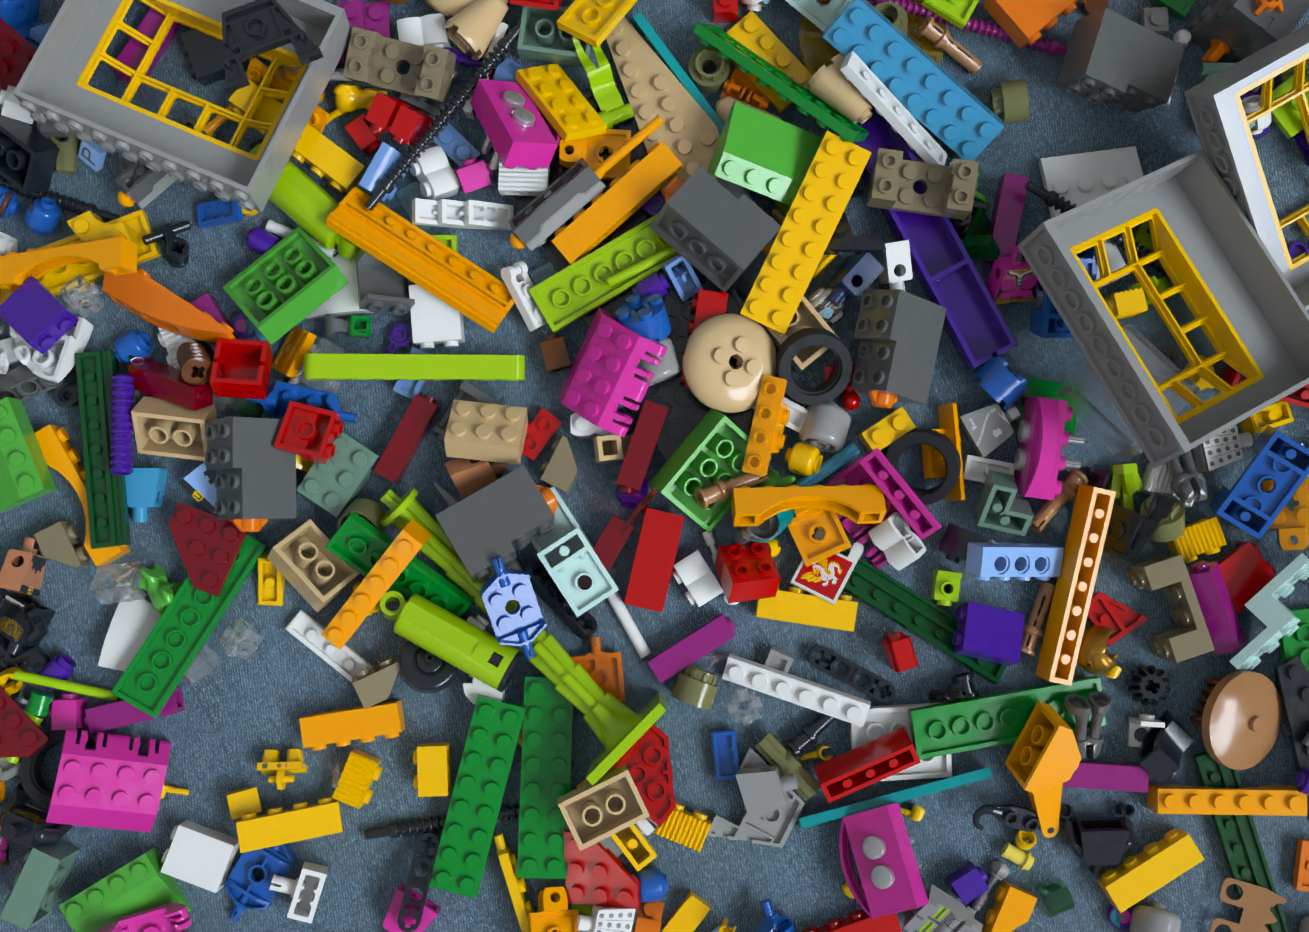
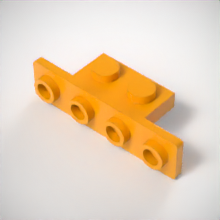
M252 58L246 72L247 78L259 86L269 67L257 58ZM289 66L278 69L269 88L289 91L298 71ZM325 93L322 94L318 103L323 101ZM275 98L281 104L284 101V99ZM316 105L308 124L322 133L329 114Z
M769 375L762 376L742 467L743 472L766 476L771 453H779V449H782L784 445L785 435H783V430L790 419L789 405L782 404L787 385L786 379Z
M957 404L938 405L939 429L931 430L938 431L948 437L957 448L961 459L959 479L951 492L946 496V501L965 500ZM921 444L924 479L944 478L946 464L941 453L932 446Z

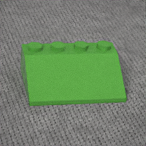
M734 101L708 166L707 173L791 206L822 141V137Z
M299 226L222 288L264 337L273 344L349 282L337 265Z
M11 397L0 400V514L57 490L21 399Z
M711 408L649 483L710 533L731 508L732 495H729L728 499L724 502L717 501L710 504L707 509H702L696 501L695 489L699 487L703 489L713 485V482L716 480L724 482L746 473L742 471L749 437L724 414Z
M156 846L59 905L69 925L75 932H97L123 916L170 902L185 904L188 913L193 909L175 878L161 872L163 863H161L162 856Z

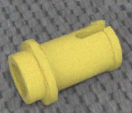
M1010 842L1004 845L1000 854L1002 857L1017 864L1020 870H1030L1035 860L1031 856V852L1026 853Z

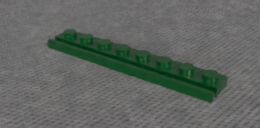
M111 349L107 351L76 353L75 361L91 549L131 545L125 475H113L110 473V468H112L110 465L112 460L110 457V453H112L110 446L113 445L110 442V438L113 437L110 434V430L113 429L110 427V423L113 422L110 419V415L113 414L110 411V408L113 407L111 404L113 399L111 397V392H113L111 389L113 384L111 377L116 375L115 353Z
M847 549L843 552V555L847 557L850 554V551ZM862 558L858 560L843 588L845 592L993 685L998 683L1007 665L954 653L955 646L952 644V638L955 631H957L958 624L954 616Z
M1207 751L1192 756L1202 787L1243 788L1238 771L1218 764ZM1211 815L1231 878L1267 888L1277 894L1252 815ZM1233 884L1237 897L1240 899L1243 895V890L1239 885ZM1276 904L1270 908V911L1277 919V922L1265 924V927L1269 932H1289L1281 904Z

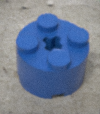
M639 294L630 295L626 298V303L615 313L617 321L646 338L659 339V342L667 338L672 330L665 304L660 294L640 297Z
M1000 355L996 358L992 356L971 378L973 381L976 378L981 380L979 386L998 404L1003 401L1006 404L1003 409L1007 411L1028 390L1025 387L1028 381L1018 372L1013 375L1007 369L1009 364Z

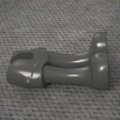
M1191 450L1180 455L1185 473L1178 457L1168 461L1167 464L1172 477L1170 487L1176 493L1181 503H1190L1193 500H1206L1207 488L1203 474L1197 472Z
M1100 691L1090 692L1088 700L1078 694H1069L1065 696L1064 706L1075 716L1076 723L1073 734L1082 758L1081 761L1086 759V755L1089 759H1097L1104 741L1103 735L1100 734L1104 715L1111 707V697ZM1091 714L1090 729L1087 730V723Z

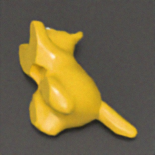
M349 82L337 85L334 88L336 110L329 113L326 124L344 113L359 109L369 110L376 93L388 94V91L375 88H365L362 90L358 84Z

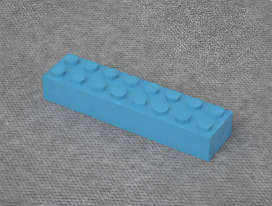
M849 0L824 29L823 38L844 56L854 51L909 113L963 160L973 161L1005 128L1002 120L867 0Z

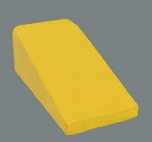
M1277 401L1241 421L1240 426L1243 433L1249 432L1252 435L1263 432L1267 425L1275 428L1293 422L1294 419L1289 404Z
M264 553L258 558V605L283 606L285 577L267 559L269 553Z
M690 890L662 931L693 932L710 911L711 904Z

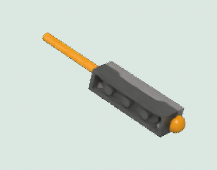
M230 104L226 109L231 111L233 107ZM217 115L205 125L202 133L211 137L213 132L228 119ZM190 116L181 123V125L191 129L196 124ZM137 161V163H133L114 179L125 191V193L121 190L118 192V202L124 207H132L133 203L136 202L143 209L176 180L171 178L167 172L162 170L159 173L146 167L145 163Z
M657 115L594 170L583 158L577 161L508 221L513 231L510 235V244L516 249H523L527 246L531 251L536 247L542 246L546 242L547 237L564 226L568 219L583 209L590 200L606 188L601 180L604 174L665 123L661 117Z

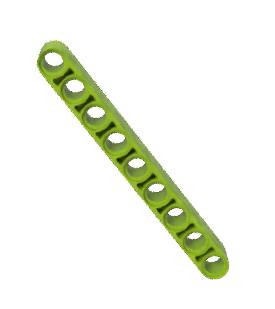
M304 354V379L525 380V356Z

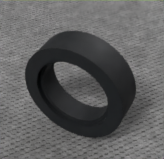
M805 328L790 335L780 346L776 354V374L778 378L787 380L785 392L793 400L806 405H818L833 400L843 392L851 378L852 360L849 351L835 334L822 328ZM812 345H822L831 349L836 357V367L828 381L817 387H804L793 381L790 368L792 360L799 351Z
M931 429L912 430L898 438L891 445L885 457L902 477L899 470V460L906 448L915 444H926L937 449L943 456L946 464V474L943 481L931 489H917L908 484L924 505L933 504L945 498L957 483L961 472L960 455L953 442L942 433Z
M66 730L45 733L51 741L33 757L22 758L20 762L19 774L25 792L35 802L44 806H49L53 790L48 788L41 778V761L51 747L63 743ZM79 731L77 732L75 744H79L81 734ZM88 736L85 748L95 749V742Z

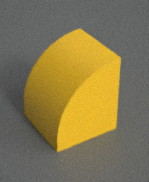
M248 787L225 793L232 820L241 818V815L246 813L262 812L257 787Z

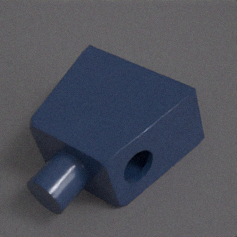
M869 252L847 257L827 283L833 289L827 296V299L834 306L838 307L843 301L859 297L884 270L883 266Z

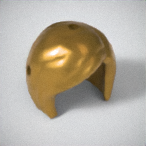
M1101 625L1091 626L1084 630L1077 664L1082 669L1091 674L1099 675L1107 673L1116 667L1114 660L1118 658V654L1106 653L1107 639L1115 630Z

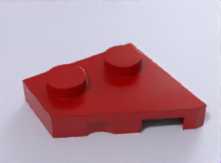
M1098 591L1092 595L1087 619L1092 626L1101 625L1115 630L1108 637L1107 646L1112 645L1147 621L1145 616L1136 613L1126 605L1113 600L1102 592Z

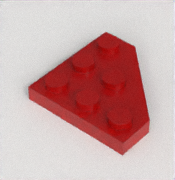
M653 724L607 773L626 764L650 815L647 818L660 828L676 808L669 755V738Z
M565 829L564 860L567 863L565 889L568 903L638 909L641 904L640 881L634 874L630 875L621 865L622 862L599 842L580 851L570 829Z

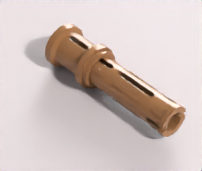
M931 15L921 22L916 33L919 36L923 35L932 42L931 46L945 51L972 75L980 69L982 61L950 36L949 30L941 28L934 22V18Z
M1071 468L1068 471V476L1062 481L1060 495H1055L1054 500L1046 501L1033 516L1029 525L1031 526L1030 528L1040 533L1067 501L1075 498L1079 484L1086 485L1088 483L1087 477L1081 471Z
M744 473L724 482L716 480L713 482V485L703 489L700 487L696 488L694 492L695 498L702 509H707L712 503L726 501L729 495H732L733 488L742 486L752 487L767 481L768 476L763 477Z
M1044 581L1040 583L1041 585L1027 623L1023 627L1021 653L1033 657L1036 654L1034 649L1038 638L1043 635L1040 629L1055 590V585ZM1043 597H1044V601H1043V603H1042L1040 612H1039V614H1038V616H1037L1039 607H1040L1041 602H1042V599H1043Z

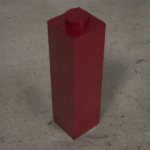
M150 359L128 364L129 375L134 378L132 385H134L135 390L192 411L213 405V390L209 381L202 385L187 383L183 380L180 370Z
M425 393L423 397L415 395L373 472L393 483H400L441 407L435 405L436 399Z
M645 400L615 487L620 488L619 492L629 496H633L634 493L639 494L661 433L668 407Z
M612 515L593 548L607 571L610 570L634 526L615 515ZM587 575L580 576L578 586L584 590L589 589L592 586L591 578Z

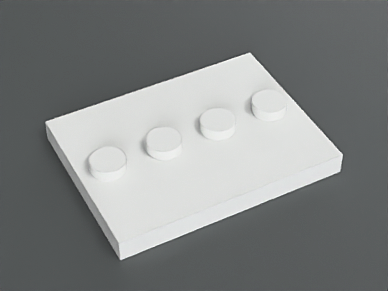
M1136 146L1041 158L1038 163L1044 188L1048 191L1054 190L1059 194V197H1065V201L1070 200L1071 205L1075 203L1076 207L1143 177ZM1054 206L1049 207L1051 218L1061 214L1060 209L1054 210Z
M945 702L870 706L863 727L850 723L851 750L902 727L905 728L912 742L908 709ZM951 754L921 759V763L880 781L952 777Z

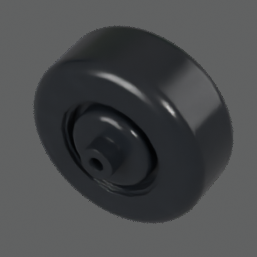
M407 641L401 650L399 658L401 677L410 688L417 692L431 694L442 691L453 682L457 675V667L410 641Z

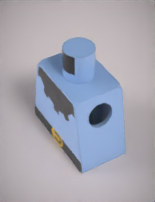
M205 461L184 477L179 484L211 514L217 515L215 512L217 497L214 484L216 470H207V463Z

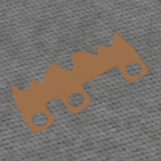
M1226 878L1222 885L1220 899L1225 903L1243 908L1240 923L1215 918L1212 921L1210 932H1215L1216 927L1221 924L1229 926L1231 932H1269L1265 924L1277 922L1270 908L1276 904H1285L1288 901L1267 888L1233 878ZM1237 884L1242 888L1243 895L1240 899L1232 900L1228 898L1226 889L1229 885Z

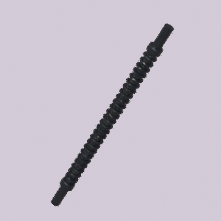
M521 21L513 27L505 38H500L497 42V47H493V52L488 53L489 57H484L485 62H480V68H475L476 73H471V78L466 79L467 83H462L463 88L457 89L458 94H453L454 99L448 100L449 105L445 104V109L440 110V115H435L436 120H431V126H426L427 131H422L423 135L417 136L418 141H413L414 146L408 147L409 152H404V158H399L400 163L396 162V167L390 168L391 173H386V179L382 178L378 182L379 187L364 203L365 208L372 211L386 193L390 194L393 191V185L398 184L397 180L403 179V173L407 174L406 169L412 168L411 163H416L415 159L421 158L420 153H425L424 148L430 147L429 142H434L433 137L439 136L438 131L442 132V127L448 125L447 121H452L451 116H456L455 111L461 110L460 105H465V100H470L469 95L474 94L473 90L476 88L478 79H487V73L491 74V69H496V63H501L500 58H505V53L508 54L512 50V44L519 37Z
M0 175V185L12 189L17 194L19 193L21 197L26 196L28 199L32 197L33 200L47 197L54 200L60 209L71 210L72 213L77 212L78 215L91 211L108 222L120 218L117 214L98 209L95 204H86L85 201L80 202L78 199L73 200L72 197L67 198L66 195L60 196L58 192L54 193L51 190L25 195Z
M1031 180L1024 187L1043 199L1044 204L1047 206H1054V210L1060 209L1061 214L1076 207L1075 203L1071 205L1070 200L1065 201V197H1059V194L1054 190L1048 191ZM1122 233L1106 240L1107 242L1111 241L1112 245L1117 244L1118 248L1123 247V251L1126 252ZM1138 241L1135 242L1138 258L1151 253V249L1145 250L1144 245L1140 246ZM1158 259L1146 264L1147 266L1151 265L1152 269L1157 268V272H1162L1164 276L1168 275Z
M514 803L512 807L506 805L505 808L501 806L498 819L501 821L504 818L510 820L512 816L517 819L520 804L516 806ZM444 814L443 818L437 815L436 819L429 817V820L423 818L422 821L416 819L415 822L409 820L408 823L402 821L401 824L392 822L389 826L366 829L365 839L386 836L398 838L400 834L405 837L407 833L413 835L414 832L420 834L421 831L427 833V830L434 832L436 828L440 831L444 827L447 815Z

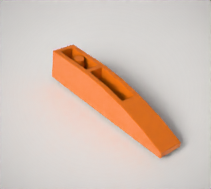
M139 267L137 273L119 276L104 272L102 290L114 303L146 322L181 336L211 343H217V338L236 339L232 334L234 330L224 322L218 323L207 312L200 311L188 301L183 300L151 279L150 274Z

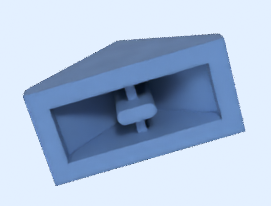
M681 254L663 264L662 273H664L682 302L697 294L699 289L703 290L690 262Z

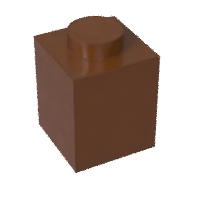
M558 334L545 337V341L540 342L547 372L550 374L571 368L572 365L564 337H559Z

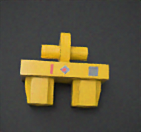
M288 749L287 762H279L280 751L264 750L262 763H257V771H261L263 775L277 774L276 776H269L268 782L276 783L278 790H285L286 783L295 781L294 775L287 774L307 773L308 766L303 763V751L301 749Z

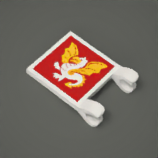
M818 528L813 539L822 540L826 532L824 530L820 531ZM856 542L848 557L837 553L806 567L802 559L790 584L835 605L863 553L864 546Z

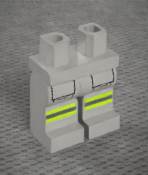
M931 884L925 890L929 904L907 910L903 926L909 932L914 930L919 932H982L983 924L973 918L974 909L969 906L965 907L961 902Z

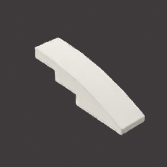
M414 198L412 200V224L512 230L508 221L513 218V205L467 200L465 202L448 199L436 201Z

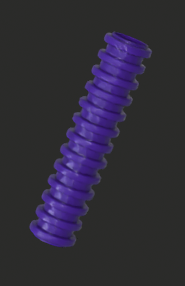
M114 375L111 377V382H113L111 385L113 390L111 392V397H113L111 404L113 407L110 408V411L113 414L110 415V419L113 422L110 423V427L113 429L110 430V434L113 437L110 438V442L113 445L110 446V450H112V453H110L112 458L110 461L112 466L110 473L113 475H130L133 473L131 468L133 461H131V458L134 457V454L131 453L134 450V446L131 445L134 442V439L131 438L134 435V431L131 430L133 428L131 411L133 409L132 405H134V400H132L134 397L132 392L134 390V385H132L134 378L130 375Z

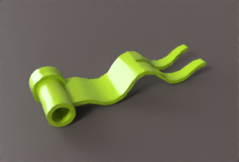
M573 36L572 40L577 55L587 73L592 93L601 111L597 114L605 122L607 129H612L613 125L633 118L632 107L629 103L624 105L615 85L610 64L601 46L598 48L593 46L594 55L599 69H597L584 52L578 38Z

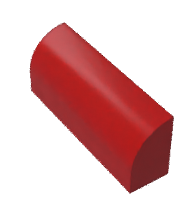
M646 508L624 604L663 612L685 516Z

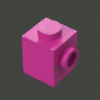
M472 157L462 161L463 166L453 169L459 180L461 191L465 194L492 184L490 178L493 177V172L489 167V163L485 164L484 160H477L476 157Z
M63 693L61 698L52 700V704L49 707L51 730H66V728L77 730L86 727L84 716L86 714L85 709H87V697H77V693Z

